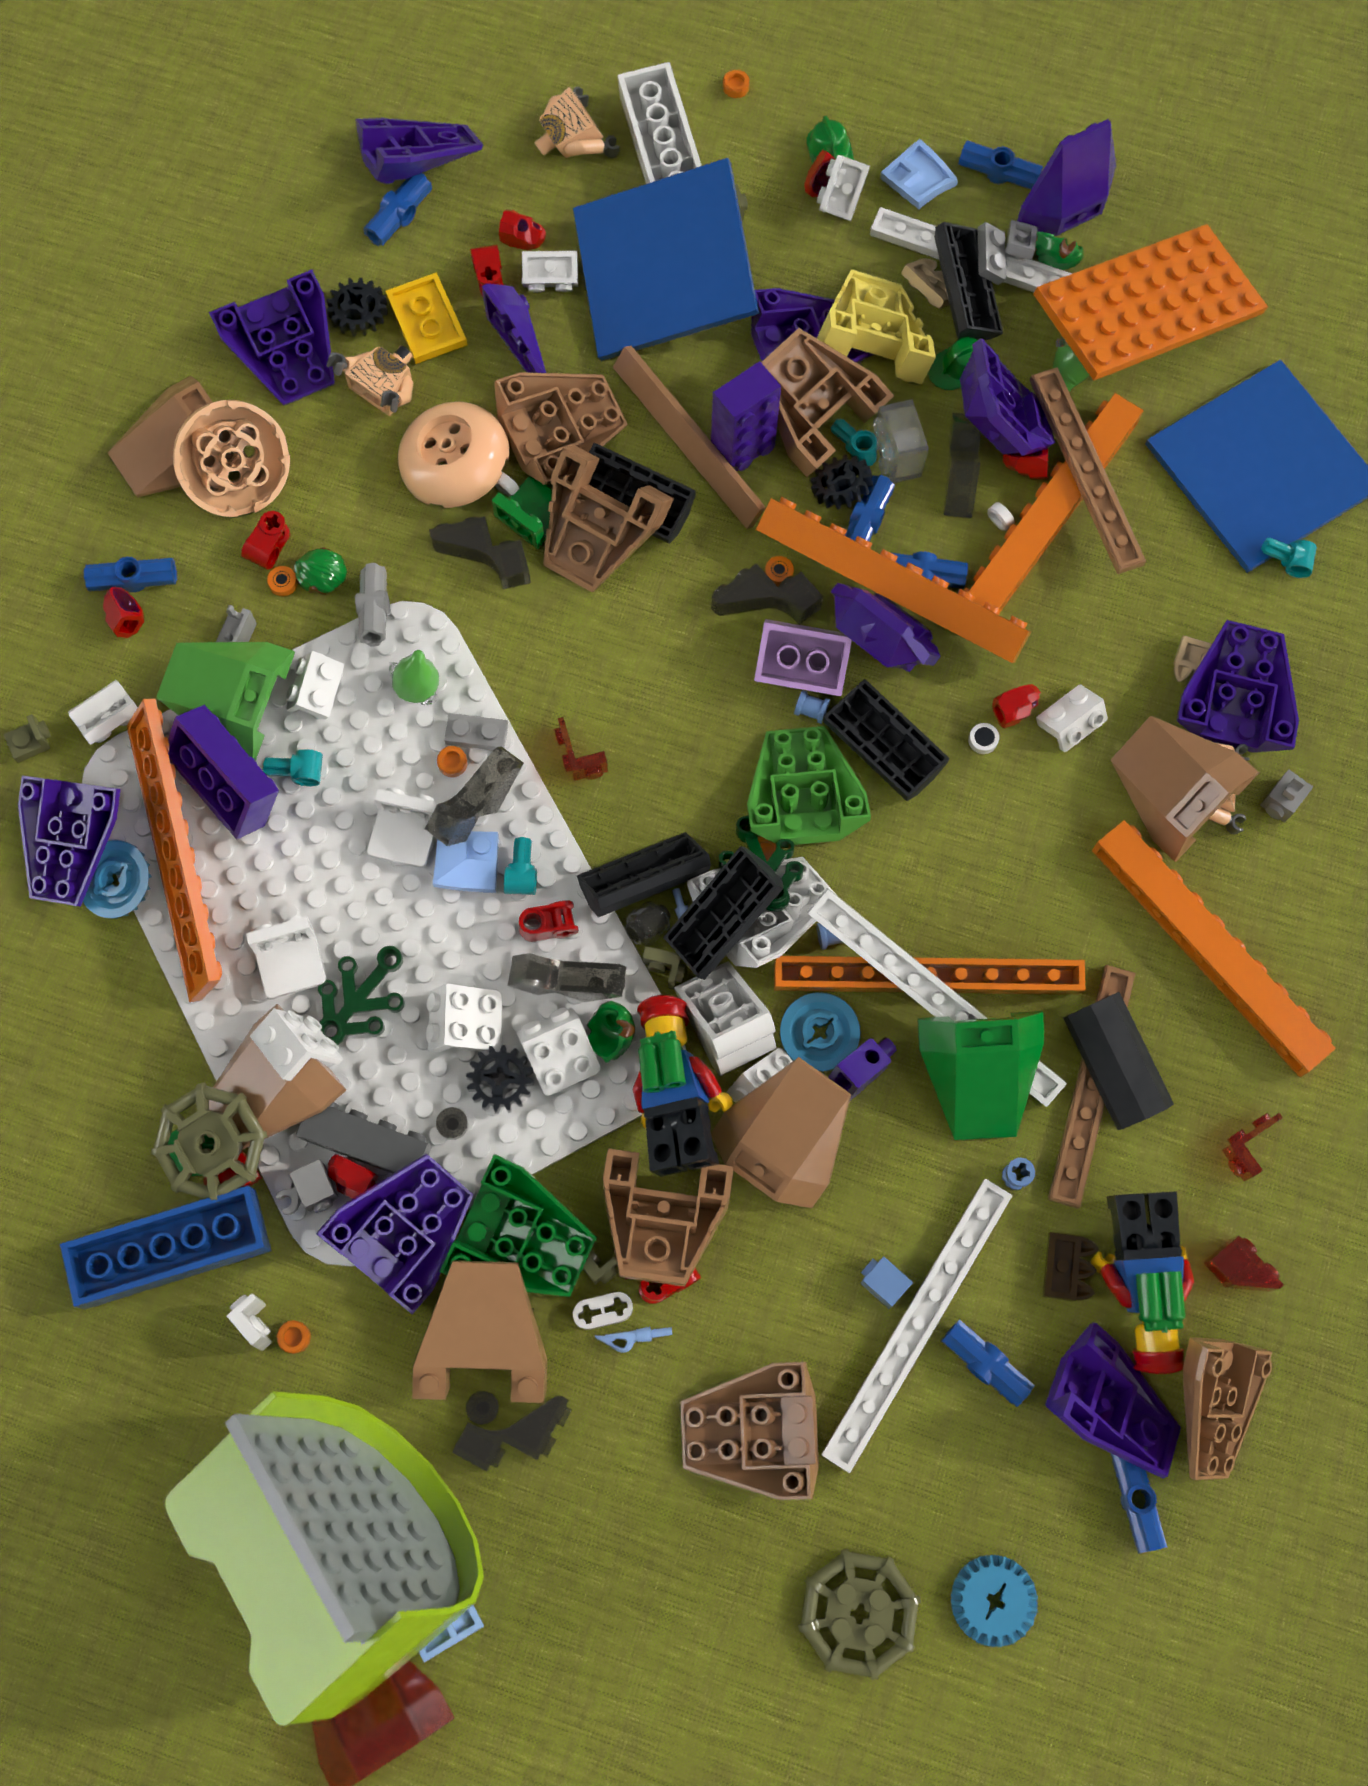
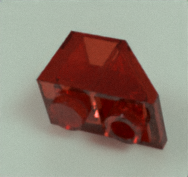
M1240 1235L1229 1239L1204 1262L1206 1267L1225 1288L1271 1292L1284 1286L1278 1279L1280 1277L1278 1271L1268 1262L1264 1263L1256 1254L1258 1251L1254 1244L1247 1238L1242 1239Z

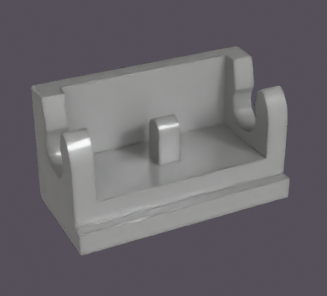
M229 605L226 610L228 616L216 642H249L257 625L251 611L243 608L241 613L234 610L232 605Z

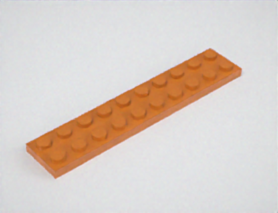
M143 699L127 724V730L189 1002L202 1001L221 980L222 968L220 962L216 961L214 953V935L212 932H209L207 923L208 908L202 902L200 893L202 882L200 876L196 875L194 867V849L189 846L187 837L189 833L188 822L186 819H183L181 811L182 796L176 790V771L174 765L170 764L168 755L169 741L167 737H164L162 730L163 715L161 710H158L155 699Z

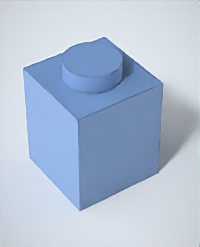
M882 1257L879 1262L873 1258L861 1272L865 1278L860 1284L888 1309L899 1300L913 1283L885 1257Z

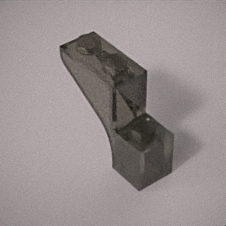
M952 413L944 516L972 518L981 464L978 453L981 432L962 413Z
M485 516L479 518L469 517L462 522L454 524L443 523L429 529L433 548L436 552L481 562L490 566L499 576L503 590L531 583L521 540H507L497 546H492Z
M756 563L750 569H742L735 576V580L727 586L725 584L719 586L713 592L711 609L719 616L769 608L777 609L790 615L800 625L821 609L823 595L802 572L794 577L789 576L785 578L778 588Z
M502 746L495 748L454 797L446 802L437 804L425 830L446 846L466 842L480 816L499 811L524 763Z
M527 953L512 956L507 986L535 995L558 993L583 1002L622 997L627 967L614 963L561 961Z
M555 1396L512 1426L503 1430H486L468 1422L452 1453L486 1472L490 1471L492 1466L495 1468L499 1467L507 1451L502 1448L504 1443L511 1445L536 1460H540L542 1455L548 1457L557 1440L552 1435L558 1425L564 1427L572 1412V1409L568 1407L570 1400L563 1396Z

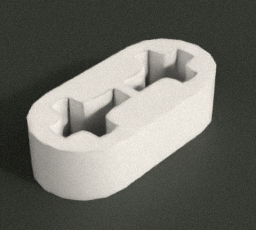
M614 1292L586 1299L575 1306L573 1319L576 1325L584 1330H592L620 1323L631 1316L633 1303L630 1297L622 1292ZM620 1298L621 1303L628 1304V1308L623 1309L622 1316H617L615 1311L605 1313L604 1308L613 1306L614 1299ZM589 1306L591 1311L601 1309L602 1312L600 1315L593 1316L592 1323L586 1324L584 1319L579 1320L578 1314L583 1313V1307Z

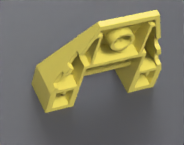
M851 269L823 323L817 339L846 357L850 349L855 348L892 359L895 363L897 378L905 382H914L921 385L936 358L934 342L930 335L925 336L922 330L924 324L921 318H915L912 312L914 306L903 286Z

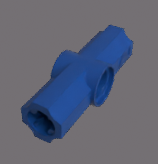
M968 140L964 144L958 162L959 165L987 174V178L995 184H1003L1008 181L1028 189H1032L1043 169V166L1015 157L1014 152L1008 147L1001 146L991 149Z
M423 173L407 178L396 192L391 190L385 194L380 204V210L363 228L365 235L372 243L377 246H383L401 225L405 227L411 223L416 213V207L432 190L431 182Z
M873 475V478H871L873 486L868 487L869 494L863 495L862 501L856 503L845 536L853 540L859 536L870 542L872 535L877 533L885 514V507L895 487V484L888 477Z
M926 551L915 552L913 555L892 553L898 556L897 563L906 567L908 562L920 567L924 570L922 576L930 580L935 575L949 582L948 587L964 589L968 571V563L937 559L935 554Z
M126 556L114 563L86 565L84 568V579L88 591L109 590L111 587H120L135 593L141 591L144 587L176 584L177 570L173 558L137 561L133 557ZM135 572L133 576L126 577L129 573Z
M958 1320L941 1340L943 1344L967 1364V1369L986 1385L990 1384L1015 1407H1018L1026 1399L1035 1386L1008 1362V1357L992 1343L982 1340L961 1320Z
M1110 1453L1121 1491V1505L1127 1513L1137 1553L1166 1548L1167 1544L1156 1508V1494L1150 1487L1146 1470ZM1135 1490L1142 1492L1145 1497V1505L1142 1509L1136 1508L1132 1503L1131 1497Z

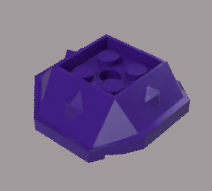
M982 338L972 344L973 352L960 377L965 416L1002 454L1020 453L1024 456L1045 450L1054 444L1053 431L1037 396L1030 392L999 360V356Z
M837 583L830 592L835 596L836 628L887 668H902L910 672L919 664L934 666L941 657L937 646L931 642L933 639L931 631L892 600L878 593L872 595L866 590Z

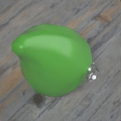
M1061 337L1056 341V347L1058 348L1055 353L1053 368L1058 367L1066 387L1070 391L1090 375L1065 339Z
M416 650L413 654L401 659L399 663H389L392 688L399 698L412 703H421V705H432L437 701L436 691L439 686V673L432 661L425 658L423 651Z

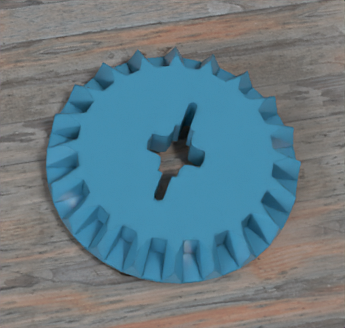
M121 840L108 841L84 897L83 903L100 917L112 919L128 916L131 911L138 910L140 902L146 900L144 897L146 891L151 889L148 885L149 878L152 877L148 870L150 864L145 860V854L139 851L137 846ZM113 874L121 875L118 878V882L120 883L118 886L113 884L111 885V883L114 881L112 877Z
M810 993L795 1000L785 1011L780 1026V1039L784 1050L792 1061L800 1057L818 1071L827 1072L834 1069L839 1062L857 1049L860 1040V1026L853 1009L841 998L829 993ZM830 1021H832L827 1026V1030L825 1032V1035L827 1036L826 1039L819 1037L808 1044V1042L813 1038L815 1032L813 1029L814 1026H816L817 1028H821L822 1026L825 1027Z
M999 1555L978 1557L967 1563L954 1580L951 1591V1607L955 1620L967 1636L980 1644L993 1647L1014 1644L1017 1640L1024 1637L1030 1627L1033 1626L1038 1612V1596L1034 1582L1024 1568L1009 1558ZM1002 1587L1000 1600L1004 1602L1001 1608L995 1607L987 1615L990 1610V1602L986 1599L987 1595H995Z

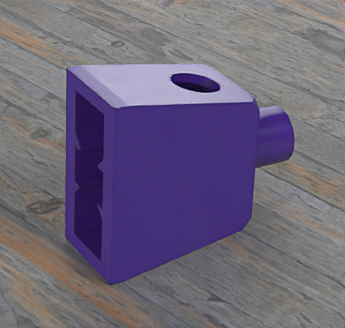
M884 1037L878 1043L870 1038L839 1062L828 1078L851 1094V1101L885 1071L892 1062L890 1056L897 1051L896 1046L887 1037Z

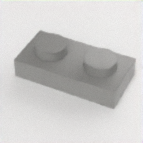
M1011 220L1005 253L1018 260H1032L1036 245L1037 227Z
M985 222L978 226L979 275L999 285L1006 281L1005 232Z
M449 713L444 739L445 745L504 752L508 720Z

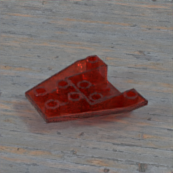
M409 1660L355 1705L331 1719L312 1722L319 1766L330 1786H353L455 1719V1716L440 1688Z

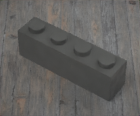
M335 1102L323 1112L302 1121L296 1133V1136L303 1141L392 1174L424 1154L429 1155L432 1148L425 1142L426 1137L409 1130L407 1135L396 1131V1125L387 1121L379 1120V1123L376 1124L367 1121L368 1115L354 1109H350L349 1113L338 1110L339 1104Z

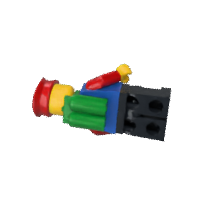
M669 995L649 997L637 1007V1012L641 1016L640 1024L645 1030L646 1038L640 1039V1047L638 1049L640 1072L632 1088L638 1112L642 1113V1124L646 1128L650 1172L660 1177L687 1172V1168L696 1170L719 1165L717 1152L714 1151L708 1112L709 1110L717 1112L721 1108L723 1112H726L733 1105L731 1096L721 1092L722 1089L706 1064L699 1057L683 1049L682 1046L687 1042L686 1026L689 1023V1018L685 1011L687 1003L678 997Z
M1177 1191L1107 1196L1108 1209H1111L1113 1239L1116 1251L1115 1255L1108 1254L1105 1258L1098 1251L1091 1259V1264L1098 1273H1101L1107 1287L1120 1305L1125 1307L1128 1312L1140 1313L1138 1319L1142 1323L1135 1327L1136 1348L1132 1350L1136 1361L1133 1369L1151 1374L1180 1372L1184 1366V1349L1179 1347L1178 1329H1183V1320L1186 1317L1184 1302H1186L1194 1285V1277L1187 1258L1186 1249L1184 1246L1179 1247L1180 1232Z

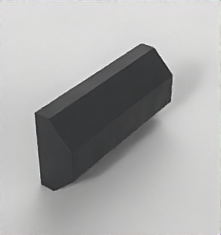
M947 222L939 224L935 227L934 238L957 340L964 337L989 340L1002 335L1003 329L992 282L979 275L978 229Z
M594 442L589 453L600 459L589 482L590 486L629 507L638 488L648 485L674 498L663 524L652 534V536L670 544L680 533L689 516L696 495L695 490Z
M866 679L862 680L823 716L822 721L906 801L917 796L927 787L950 759Z
M684 832L577 875V878L590 909L599 918L708 872L711 861L709 854Z
M740 846L663 938L697 978L705 980L784 888L782 879L766 862L749 849Z
M1120 992L1063 1017L1117 1130L1144 1121L1174 1105Z

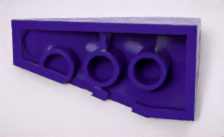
M487 283L483 285L482 292L486 317L526 373H546L528 311L530 306L523 294L518 295L513 286Z

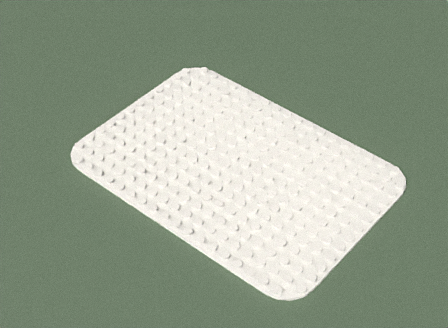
M400 601L390 604V615L386 616L385 640L380 643V646L370 647L360 642L358 637L359 618L293 649L295 655L286 679L276 678L257 730L264 734L265 737L256 762L263 771L265 758H291L298 750H315L323 754L320 785L307 787L295 784L291 780V776L267 775L268 778L275 782L279 792L264 827L236 840L175 769L176 790L182 796L183 819L187 820L189 827L187 836L189 846L195 852L194 867L196 875L200 876L202 882V890L200 892L202 902L208 908L207 923L209 932H212L214 935V953L216 961L220 962L222 968L221 980L202 1001L189 1002L128 730L116 735L96 750L84 769L82 784L121 789L117 820L108 841L121 840L137 846V849L145 854L144 858L150 864L148 870L152 877L149 878L148 885L151 889L146 891L144 896L146 900L140 902L138 910L133 911L216 1081L252 1026L276 1004L280 1005L286 1012L291 1010L303 1017L311 1016L318 1022L323 1018L322 997L318 993V986L275 999H269L265 995L256 955L248 945L246 933L253 932L254 928L260 925L270 924L273 926L284 923V920L291 916H307L314 929L326 980L333 981L338 988V994L334 998L336 1014L344 1006L342 973L338 969V962L342 957L350 956L355 959L358 965L357 972L355 973V986L357 990L377 967V954L383 947L394 946L401 952L403 957L401 968L395 972H389L367 999L386 997L394 992L399 993L405 1001L403 1010L398 1013L390 1012L388 1009L355 1013L347 1023L364 1022L368 1018L376 1016L381 1018L385 1024L383 1034L377 1037H373L368 1033L346 1036L343 1042L337 1045L339 1047L338 1053L343 1058L338 1065L322 1060L319 1061L330 1068L346 1088V1091L334 1101L339 1104L338 1110L349 1113L350 1109H354L368 1115L367 1121L378 1124L379 1120H384L396 1125V1131L407 1135L410 1130L425 1136V1142L432 1147L429 1156L474 1194L468 1207L470 1209L482 1185L480 1183L494 1154L524 1167L533 1175L641 1117L642 1113L638 1112L632 1091L640 1072L638 1056L640 1039L646 1038L645 1030L640 1024L641 1016L637 1012V1007L645 999L661 995L616 912L613 911L598 918L590 909L580 888L577 875L591 870V867L458 628L444 612L426 603ZM416 650L423 651L425 658L432 661L439 673L437 691L423 703L405 701L399 698L392 688V675L395 666L401 659L413 654ZM311 651L344 664L330 716L325 720L299 709L294 712L287 710L289 701L286 700V695L291 684L295 683L297 676L294 673L295 665L300 657L303 658ZM171 709L162 713V730L164 737L169 738L174 719L178 716ZM449 713L508 720L504 752L456 746L464 751L468 762L465 772L458 777L443 775L437 765L439 752L445 747L453 746L445 745L444 741ZM387 788H395L403 791L404 795L416 797L417 794H423L437 802L440 816L427 863L424 867L419 868L369 856L367 848L378 813V808L374 801L377 789L387 790ZM438 831L498 832L496 893L458 891L433 886ZM526 837L532 841L531 864L537 869L535 895L504 894L505 867L513 863L515 838ZM558 901H573L574 908L572 909L574 924L579 928L577 934L565 938H552L536 942H529L521 936L519 932V916L525 909L549 905ZM561 915L562 923L564 924L563 915ZM529 920L524 926L529 930H536L540 927L541 923L537 920ZM394 956L386 959L387 965H393L396 962V957ZM344 963L343 970H351L353 963ZM446 983L499 991L502 994L501 1046L506 1045L507 1053H511L514 1048L518 1049V1059L523 1056L527 1057L516 1032L521 1031L522 1027L529 1022H540L549 1018L552 1012L560 1008L569 1009L573 1007L588 1037L591 1031L586 1024L589 1023V1020L599 1006L607 1001L620 1003L633 1017L635 1034L631 1046L618 1059H612L609 1063H605L602 1057L595 1053L600 1065V1071L597 1074L552 1095H545L535 1073H532L527 1078L533 1079L535 1084L534 1086L526 1087L531 1096L530 1098L524 1096L520 1098L523 1106L519 1107L514 1103L511 1105V1113H508L505 1107H501L499 1114H495L493 1106H490L486 1111L482 1109L483 1100L477 1103L473 1101L472 1097L477 1092H469L467 1090V1086L473 1083V1081L466 1078V1073L474 1072L470 1062L479 1063L478 1053L482 1052L487 1056L489 1051L456 1047L442 1052L428 1051L426 1029L429 1025L430 1011L427 1009V999L431 990ZM331 985L323 988V994L326 995L333 991V986ZM393 998L389 1005L397 1007L400 1004V999ZM373 1022L370 1025L371 1031H377L380 1028L379 1022ZM330 1027L326 1031V1036H334L337 1029ZM529 1059L524 1067H532ZM495 1061L488 1064L483 1070H488L495 1064ZM509 1062L511 1072L521 1074L518 1067ZM500 1073L499 1078L494 1080L497 1086H500L502 1081L507 1079L504 1073ZM480 1084L481 1090L492 1098L491 1088ZM512 1089L506 1094L505 1098L513 1095L517 1089ZM452 1118L457 1119L459 1122V1127L454 1131L447 1128V1121ZM301 1122L264 1139L258 1168L291 1235L305 1253L328 1265L355 1266L316 1234L340 1206L352 1200L338 1192L336 1183L333 1180L332 1183L339 1198L332 1201V1207L319 1213H315V1210L308 1211L304 1208L301 1201L295 1213L284 1215L282 1210L291 1205V1198L285 1197L278 1200L275 1195L281 1190L295 1187L290 1176L291 1172L318 1159L325 1164L328 1171V1162L335 1154L377 1174L378 1180L376 1184L391 1176L392 1173L301 1140L296 1136Z

